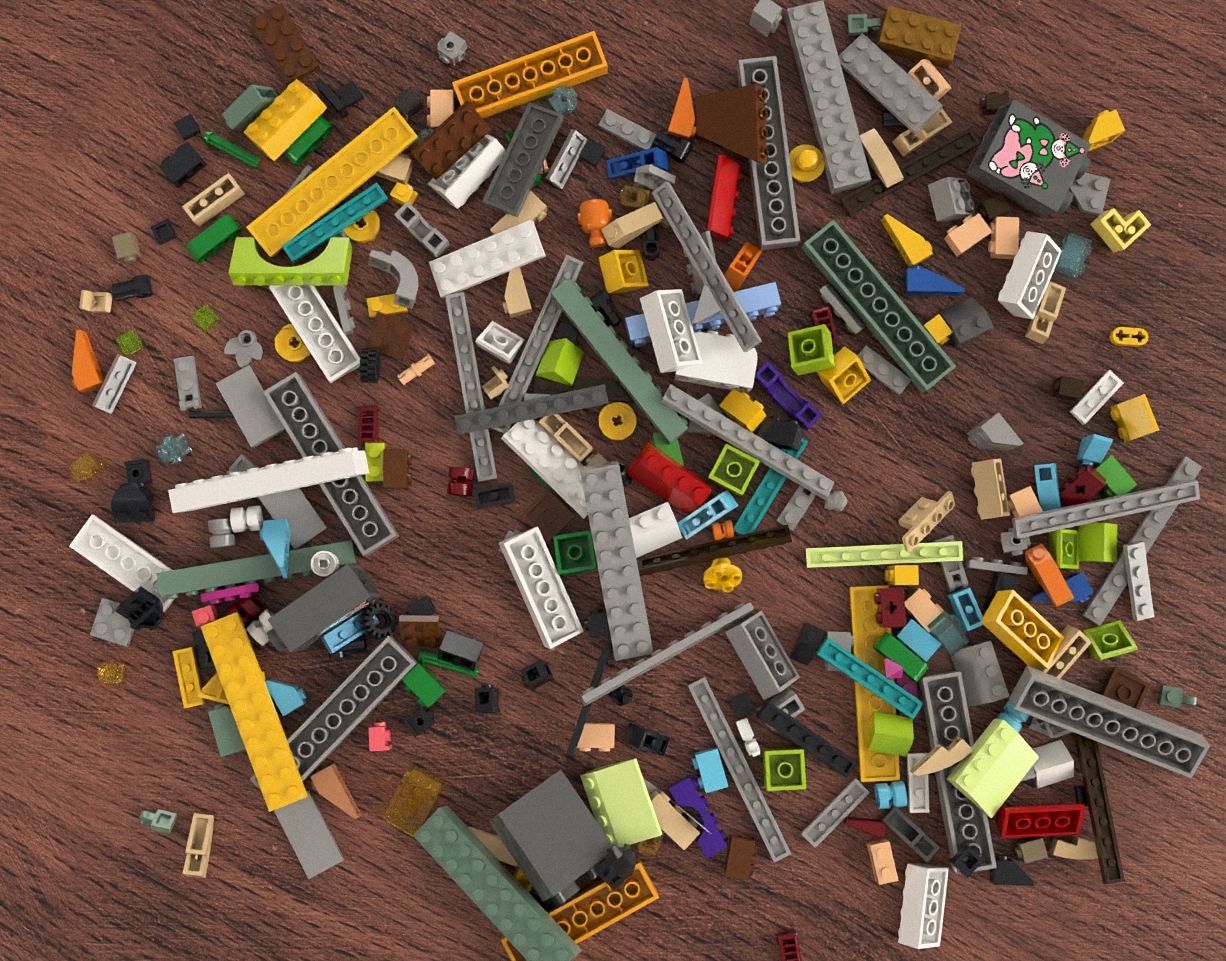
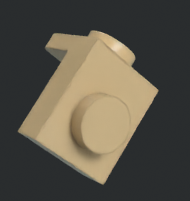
M82 290L79 308L93 313H110L113 294Z
M495 366L491 369L496 376L481 386L490 399L499 396L503 390L509 387V384L506 382L507 375L502 369L498 371Z

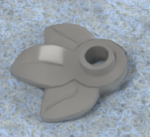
M244 330L239 333L238 337L231 338L227 342L224 353L235 355L239 367L242 368L247 366L252 358L261 360L263 349L257 343L255 333L250 330ZM246 337L251 338L249 343H245Z

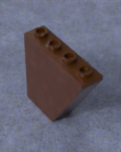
M751 84L696 96V134L763 165L767 164L769 152L766 143L768 132L766 129L767 112L765 110L766 92L764 88L757 84Z

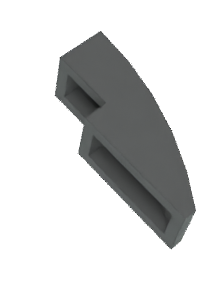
M894 807L882 820L927 863L941 849L897 807Z

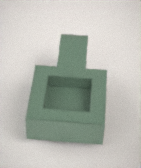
M853 14L847 17L848 36L861 35L862 33L867 35L868 30L879 31L881 26L880 18L867 19V14Z
M1161 685L1158 704L1180 708V703L1196 705L1197 697L1182 695L1183 689Z
M160 809L157 810L156 814L142 811L139 817L142 819L140 824L151 826V830L170 834L177 820V813Z

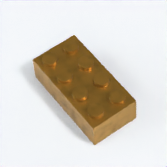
M888 6L876 46L884 52L917 61L928 59L933 65L948 68L953 60L962 25Z

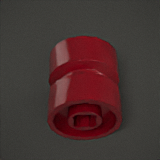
M449 467L448 478L451 479V482L448 483L447 494L472 496L473 486L470 484V481L473 480L474 469ZM464 478V482H457V479Z
M253 595L247 598H239V603H233L226 609L228 615L239 612L244 627L251 622V617L256 618L264 611Z

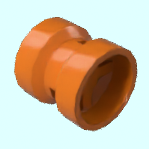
M726 520L724 523H712L715 541L734 537L731 520Z

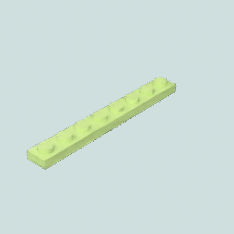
M962 541L919 543L911 552L905 550L904 544L806 548L807 568L963 561Z

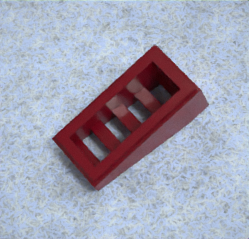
M825 306L812 310L809 314L813 327L827 321L826 327L830 328L833 338L832 346L839 344L830 307ZM818 315H826V317L817 319Z
M378 405L358 406L359 444L379 443ZM363 411H374L373 415H363ZM373 418V422H363V419ZM364 426H373V429L364 430ZM364 433H373V437H364Z
M845 817L843 819V822L850 827L884 839L885 823L882 820Z
M796 930L777 933L781 961H802ZM793 940L794 942L783 945V941ZM795 947V950L784 952L786 948ZM796 954V958H785V956Z

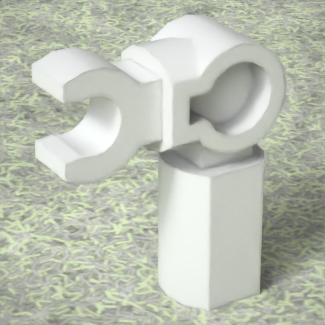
M747 717L736 721L735 723L743 741H746L744 745L748 755L753 757L760 755L759 745L756 739H753L754 734Z

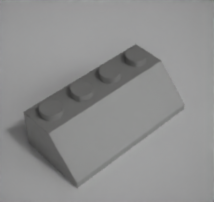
M762 610L725 632L763 700L780 693L800 678Z

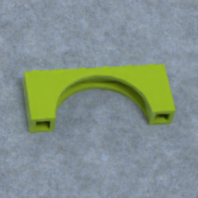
M236 237L228 273L233 285L239 286L347 285L353 249L349 237H330L326 249L314 260L299 266L281 267L272 265L259 256V248L254 237Z

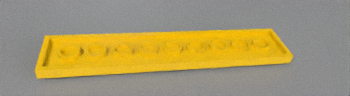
M391 108L246 228L271 258L283 249L282 245L312 226L419 137L396 108Z
M889 585L849 587L852 636H854L853 655L886 677L885 658L873 646L884 632H888L891 635L892 632L891 627L879 628V624L876 623L878 604L875 605L874 593H877V589L889 588ZM890 604L886 606V610L890 611ZM854 681L860 782L900 780L899 755L868 751L873 711L896 715V708Z
M236 612L201 626L269 812L308 797L240 613Z

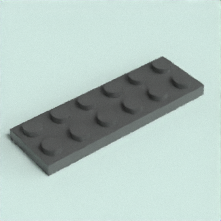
M530 102L528 103L482 201L483 205L518 218L563 122V114Z

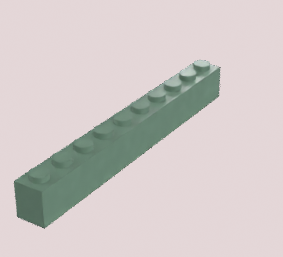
M568 278L550 292L552 299L670 445L687 432V420L682 415L678 416L673 409L660 402L664 395L663 390L658 385L654 386L651 382V375L646 370L642 371L639 367V360L634 355L630 356L627 352L629 350L627 345L622 340L618 341L615 337L617 335L615 330L611 326H606L603 322L605 320L603 315L599 311H594L591 307L593 306L591 300L587 296L583 297L580 293L581 288L575 281L572 283Z
M349 540L290 550L288 577L283 579L295 578V574L303 573V576L315 575L311 569V559L314 554L320 551H328L335 554L339 559V567L341 568L346 564H357L354 541ZM270 554L156 573L159 594L161 597L166 596V600L178 598V594L186 593V596L198 595L200 590H205L206 593L218 591V587L225 586V589L237 587V584L244 583V585L256 584V581L259 580L269 583L276 581V577H282Z

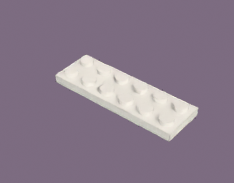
M529 220L429 262L440 297L445 298V295L458 293L546 256L533 220Z
M536 419L517 422L501 439L584 519L588 512L579 469L584 466Z
M91 515L70 544V547L132 591L141 586L157 596L163 604V612H166L174 599L166 600V596H160L156 573L172 571V569L95 515Z

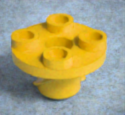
M800 145L789 154L792 177L797 182H812L822 174L825 162L818 148L812 145Z
M727 557L714 559L711 567L703 575L705 587L722 590L723 592H731L734 589L733 587L742 581V572L738 567L731 565Z

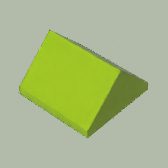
M566 338L549 341L536 376L573 386L584 352Z
M1088 523L1078 526L1079 561L1117 563V524Z
M1060 529L1049 532V554L1054 559L1058 569H1079V531Z
M1120 620L1083 630L1084 635L1092 642L1088 646V650L1093 660H1103L1138 649Z
M873 711L868 751L907 757L914 740L913 719Z

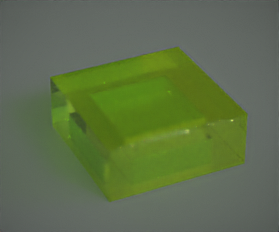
M206 304L192 316L206 332L220 319Z
M130 330L115 339L125 356H129L144 347L134 330Z

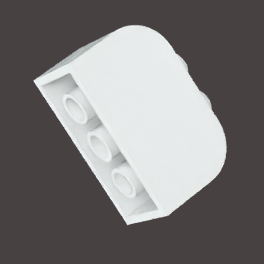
M716 331L694 333L702 364L677 370L674 380L733 390L734 388L738 392L742 390L745 393H749L753 388L757 366V352L755 348L748 352H743L733 334L721 336Z

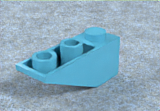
M1056 463L1034 465L1039 503L1042 511L1061 508Z

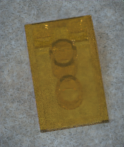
M411 765L403 775L382 820L415 838L413 835L426 822L446 784L416 766Z

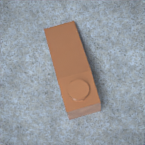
M335 763L310 776L312 779L310 784L314 791H318L321 796L352 818L357 819L362 815Z

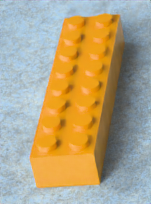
M592 31L454 81L452 84L460 106L468 101L482 118H486L607 74L608 65L596 33Z
M637 859L633 874L622 885L612 889L602 879L571 896L558 909L551 908L546 912L578 944L658 899L659 895L641 860ZM502 935L501 942L511 961H527L512 943Z

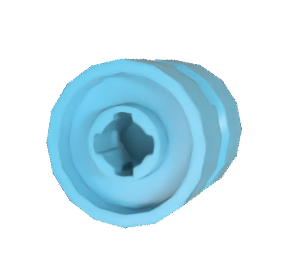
M1008 700L1004 706L1005 712L1000 713L997 719L1006 721L1019 733L1022 729L1021 723L1026 722L1030 715L1014 709L1010 700Z
M894 781L890 785L887 783L875 784V799L878 809H887L891 805L895 807L907 806V793L903 781Z

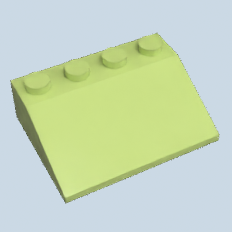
M993 719L971 747L973 751L960 761L947 778L952 785L990 818L995 815L1039 758L1021 735L1002 719Z
M636 758L598 767L580 775L594 818L613 846L616 845L618 848L624 847V844L631 845L662 835Z

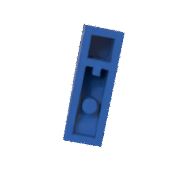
M657 147L606 160L608 179L635 177L636 168L648 164L668 171L667 152Z
M910 266L904 272V295L960 296L965 292L964 287L928 269H921V266Z
M1077 572L1064 579L1074 596V599L1068 602L1078 601V603H1082L1089 599V595L1094 593L1083 572ZM1044 589L1027 597L1028 601H1052Z

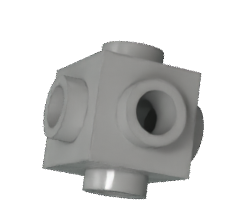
M451 31L437 45L439 58L444 63H451L454 66L464 58L465 50L467 49L466 41Z
M1013 528L1008 529V532L1000 534L1003 554L1012 553V556L1024 555V552L1028 549L1027 546H1031L1030 537L1015 538ZM1013 540H1017L1019 543L1015 544Z

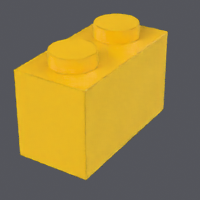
M733 388L719 405L727 416L750 432H753L766 417L763 405L756 400L754 402L751 401L749 395L742 390L738 392Z
M918 565L887 566L884 576L885 581H888V585H919Z

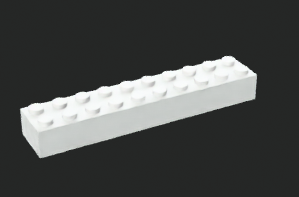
M345 448L338 452H327L319 456H308L300 460H289L281 464H270L262 468L247 469L244 472L239 471L225 476H214L211 479L195 480L193 483L177 484L175 489L168 490L172 512L179 513L369 474L365 451H358L357 448Z

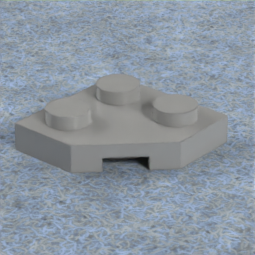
M1085 173L1079 180L1074 179L1069 191L1074 194V198L1078 203L1077 206L1081 212L1099 216L1103 212L1110 179Z
M102 598L90 635L126 647L129 646L134 629L130 627L131 621L115 612L120 604L119 602Z

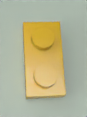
M395 294L366 298L370 318H375L377 311L387 315L408 312L407 307L394 303Z

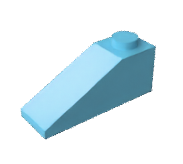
M727 490L677 523L678 527L687 540L736 508L738 504Z
M287 519L263 521V529H260V539L264 541L282 577L287 578L291 532Z

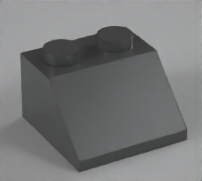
M973 297L938 313L953 331L949 337L954 347L994 327L986 310Z

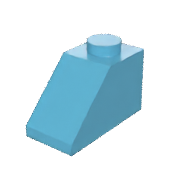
M1096 434L1082 438L1076 460L1082 461V465L1085 466L1090 464L1093 467L1094 465L1101 464L1113 439Z
M272 679L265 681L269 693L283 716L288 715L307 703L305 700L307 695L302 688L299 689L296 685Z

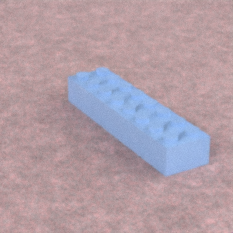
M776 282L734 292L750 321L756 320V316L764 315V317H770L775 315V312H777L781 305ZM699 300L686 303L691 323H693ZM720 312L715 317L696 327H692L694 333L701 332L702 329L706 328L711 331L720 328L719 325L727 324ZM644 314L625 318V328L630 347L641 348L646 346V343L652 342Z

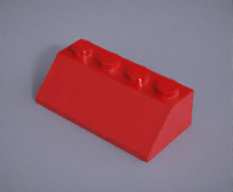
M723 155L718 156L706 231H710L712 240L727 242L729 236L732 237L734 225H731V218L736 216L737 207H733L734 200H738L739 189L736 186L737 181L741 182L742 170H739V163Z
M649 442L645 444L625 471L627 475L685 514L701 506L712 492L708 482Z
M1071 803L1005 806L998 809L995 821L1001 838L1079 835L1085 805Z

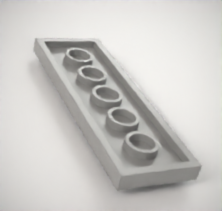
M863 33L838 56L841 67L914 134L943 108L940 102Z

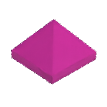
M885 658L886 678H902V666Z

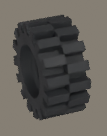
M362 348L359 366L360 380L362 383H378L380 375L379 349Z
M377 603L364 609V614L360 616L362 618L360 624H363L361 630L366 631L364 633L366 636L370 635L371 639H381L393 634L392 632L396 630L395 625H398V621H395L398 616L393 614L395 610L390 609V605ZM375 614H381L385 618V625L381 629L376 628L373 624Z

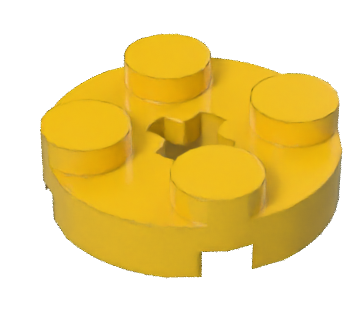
M373 210L361 218L366 223L362 228H359V225H356L355 222L344 229L345 234L352 241L365 243L375 239L379 233L381 223L377 212Z
M293 324L284 326L279 334H277L275 348L283 359L290 362H301L312 355ZM294 338L300 341L296 348L290 346Z
M623 402L608 404L599 414V428L611 440H624L636 428V415L633 409ZM620 416L623 424L614 426L612 419Z

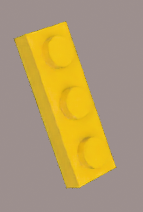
M194 647L172 651L184 708L205 704L204 698L197 697L202 686Z

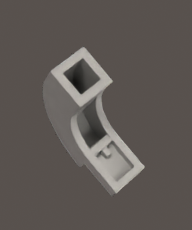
M371 250L368 265L390 273L398 282L399 287L395 294L394 303L413 309L418 291V276L412 263L405 256L392 250L390 256L382 251Z

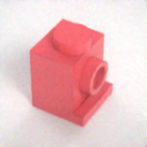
M209 605L192 611L196 626H203L220 619L216 605Z
M374 722V726L369 727L370 751L390 750L392 748V744H388V741H391L390 730H387L385 722Z

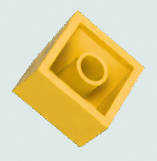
M1105 110L1099 113L1098 117L1093 119L1092 123L1086 128L1082 139L1092 144L1089 151L1113 142L1125 131L1117 110L1111 112Z
M613 250L599 257L608 294H621L649 286L640 250Z
M845 346L834 355L835 368L817 371L823 384L842 405L871 381L858 355Z
M1145 394L1111 406V416L1117 422L1119 427L1118 434L1124 442L1159 430Z

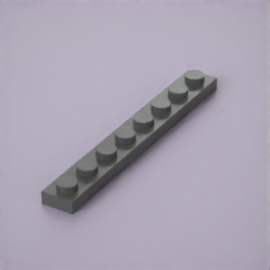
M602 384L455 415L454 418L458 435L603 405L609 403L606 386Z

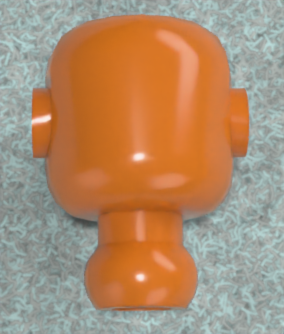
M603 199L584 201L579 208L578 222L581 224L582 230L590 234L589 244L591 247L605 246L607 241L601 229L613 220L612 210L609 209L608 203Z

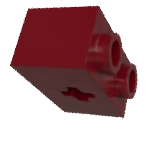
M1088 464L1085 468L1080 467L1075 472V477L1071 481L1067 479L1061 485L1059 496L1071 506L1086 503L1105 486L1106 479Z
M904 588L877 589V593H874L875 605L878 604L876 623L879 624V628L906 626ZM889 604L893 605V609L890 611L886 610V606Z

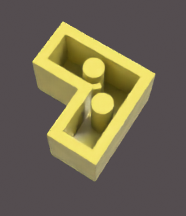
M1113 208L1101 213L1090 225L1114 253L1126 249L1151 224L1140 210L1122 218Z

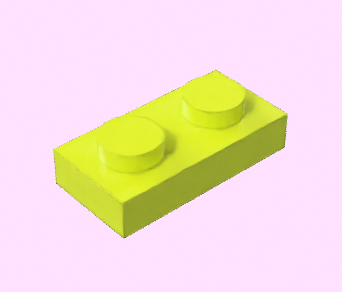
M365 443V454L369 474H365L366 482H383V449H386L385 443Z

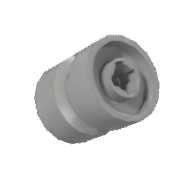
M230 518L208 521V531L213 534L209 539L210 548L236 546L234 534H231L233 530Z

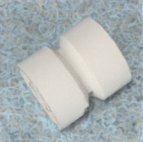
M259 505L248 506L246 510L244 507L232 508L230 521L233 532H246L247 529L250 531L263 529L261 507Z
M328 551L317 552L311 559V569L319 576L329 577L338 571L339 559L335 554Z
M266 609L259 615L258 621L254 620L246 627L249 634L262 646L270 641L267 632L273 628L268 619L275 614L269 609Z

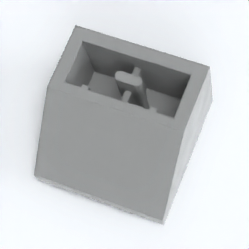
M946 177L928 185L937 221L947 222L965 218L971 214L972 216L976 215L974 210L975 204L971 199L970 185L967 179Z

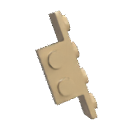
M947 491L938 502L921 497L899 519L900 526L910 529L902 537L907 552H911L955 507L952 492Z

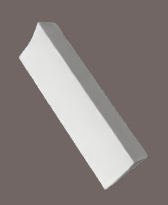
M314 285L269 286L330 383L359 368L360 356Z
M531 528L499 542L544 647L551 649L584 632L539 528Z

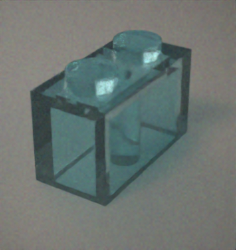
M1071 232L1066 235L1060 248L1062 253L1054 272L1071 279L1082 275L1086 267L1084 264L1085 258L1089 257L1092 247H1090L1092 240Z
M943 611L927 627L934 638L941 643L940 647L953 657L969 641L965 636L966 630L959 625L961 623L954 614L950 616L946 611Z

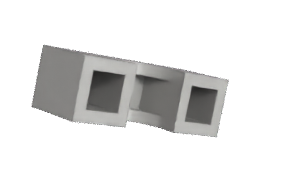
M408 201L394 214L396 220L435 258H439L450 247L449 241L436 228L431 227Z

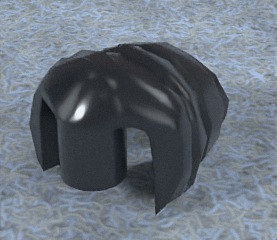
M619 463L623 487H626L632 482V477L625 473L628 467L624 463Z
M624 685L608 694L618 706L629 704L633 700V691Z

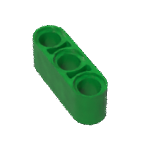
M320 115L283 154L294 165H300L331 134L334 126Z
M227 214L186 245V249L197 263H202L237 237L242 230L234 219Z
M884 632L873 646L884 658H888L902 666L903 674L915 683L920 680L929 668L927 664L888 632Z

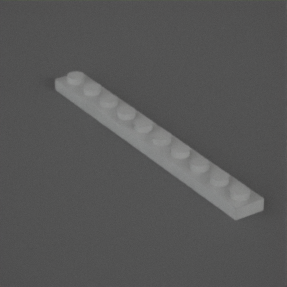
M665 181L652 194L702 281L709 287L721 309V314L743 352H748L761 343L762 340L670 182Z
M566 254L550 292L568 278L572 283L576 282L584 262ZM550 292L499 406L523 401L524 393L527 392L562 314V310L552 299ZM512 424L493 427L491 429L496 430L502 434H505L508 430H510Z
M460 292L445 295L466 413L483 410L485 405L465 294ZM489 428L469 432L478 482L498 479Z
M671 384L668 386L660 401L661 403L822 499L828 498L834 481Z
M1187 456L1183 457L1166 485L1195 479L1202 466ZM1178 504L1149 510L1128 544L1138 541L1144 542L1147 554ZM1122 551L1117 559V563L1113 565L1082 616L1097 626L1102 624L1128 583L1124 551Z
M1188 480L1012 518L1014 537L1019 539L1199 500L1198 480Z
M739 604L734 608V612L721 614L717 617L718 620L712 623L709 621L702 625V629L695 633L693 630L684 636L685 639L680 642L675 640L667 645L669 648L663 651L661 649L656 650L651 654V658L638 660L634 663L635 667L629 670L627 668L622 669L617 673V677L613 679L608 677L601 681L599 687L586 689L583 691L584 695L581 696L583 705L586 706L746 617L754 610L752 604Z
M703 677L688 684L687 686L773 862L775 863L791 855L787 843L706 678Z

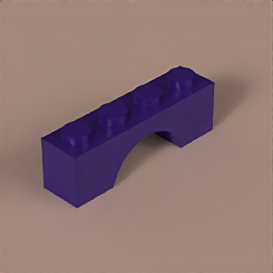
M768 361L755 373L754 381L797 421L805 431L822 416L809 401L801 398L789 387L782 375Z
M687 775L669 785L668 788L678 806L693 807L701 814L702 826L704 828L701 829L696 839L706 858L727 848L725 842L728 839L724 831H719L715 824L719 822L713 812L709 814L706 808L709 804L704 795L699 796L697 792L699 786L694 778L690 779Z

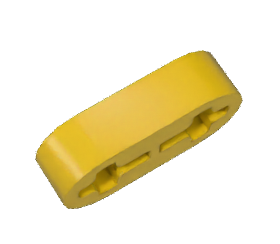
M1118 327L1109 336L1110 341L1114 345L1139 347L1145 344L1149 338L1148 333L1144 329ZM1120 332V335L1126 336V338H1122L1119 341V338L1116 337V334ZM1139 333V336L1142 337V340L1138 342L1137 338L1131 337Z

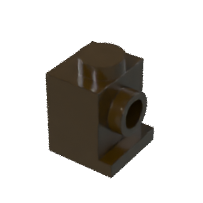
M1005 90L1003 94L991 92L986 94L985 97H981L979 107L982 109L983 115H995L1000 106L1008 103L1009 90Z

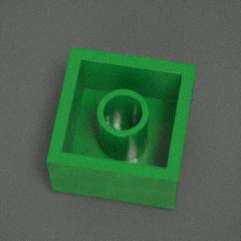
M591 530L553 536L558 575L565 577L598 571Z

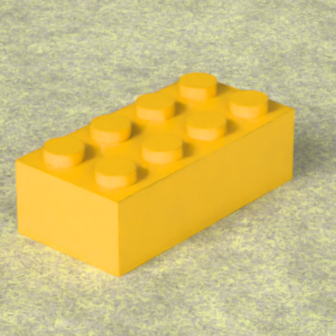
M296 79L288 85L287 89L280 96L275 98L274 102L267 109L262 111L261 115L254 122L248 125L243 133L256 147L275 161L327 107L312 90Z
M1014 590L997 591L981 620V623L1029 667L1034 669H1048L1065 638Z

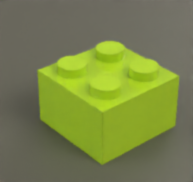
M825 324L788 332L791 367L798 376L835 368L831 332Z
M726 443L707 480L741 497L760 461Z
M802 747L762 749L764 787L767 791L806 789L805 757Z

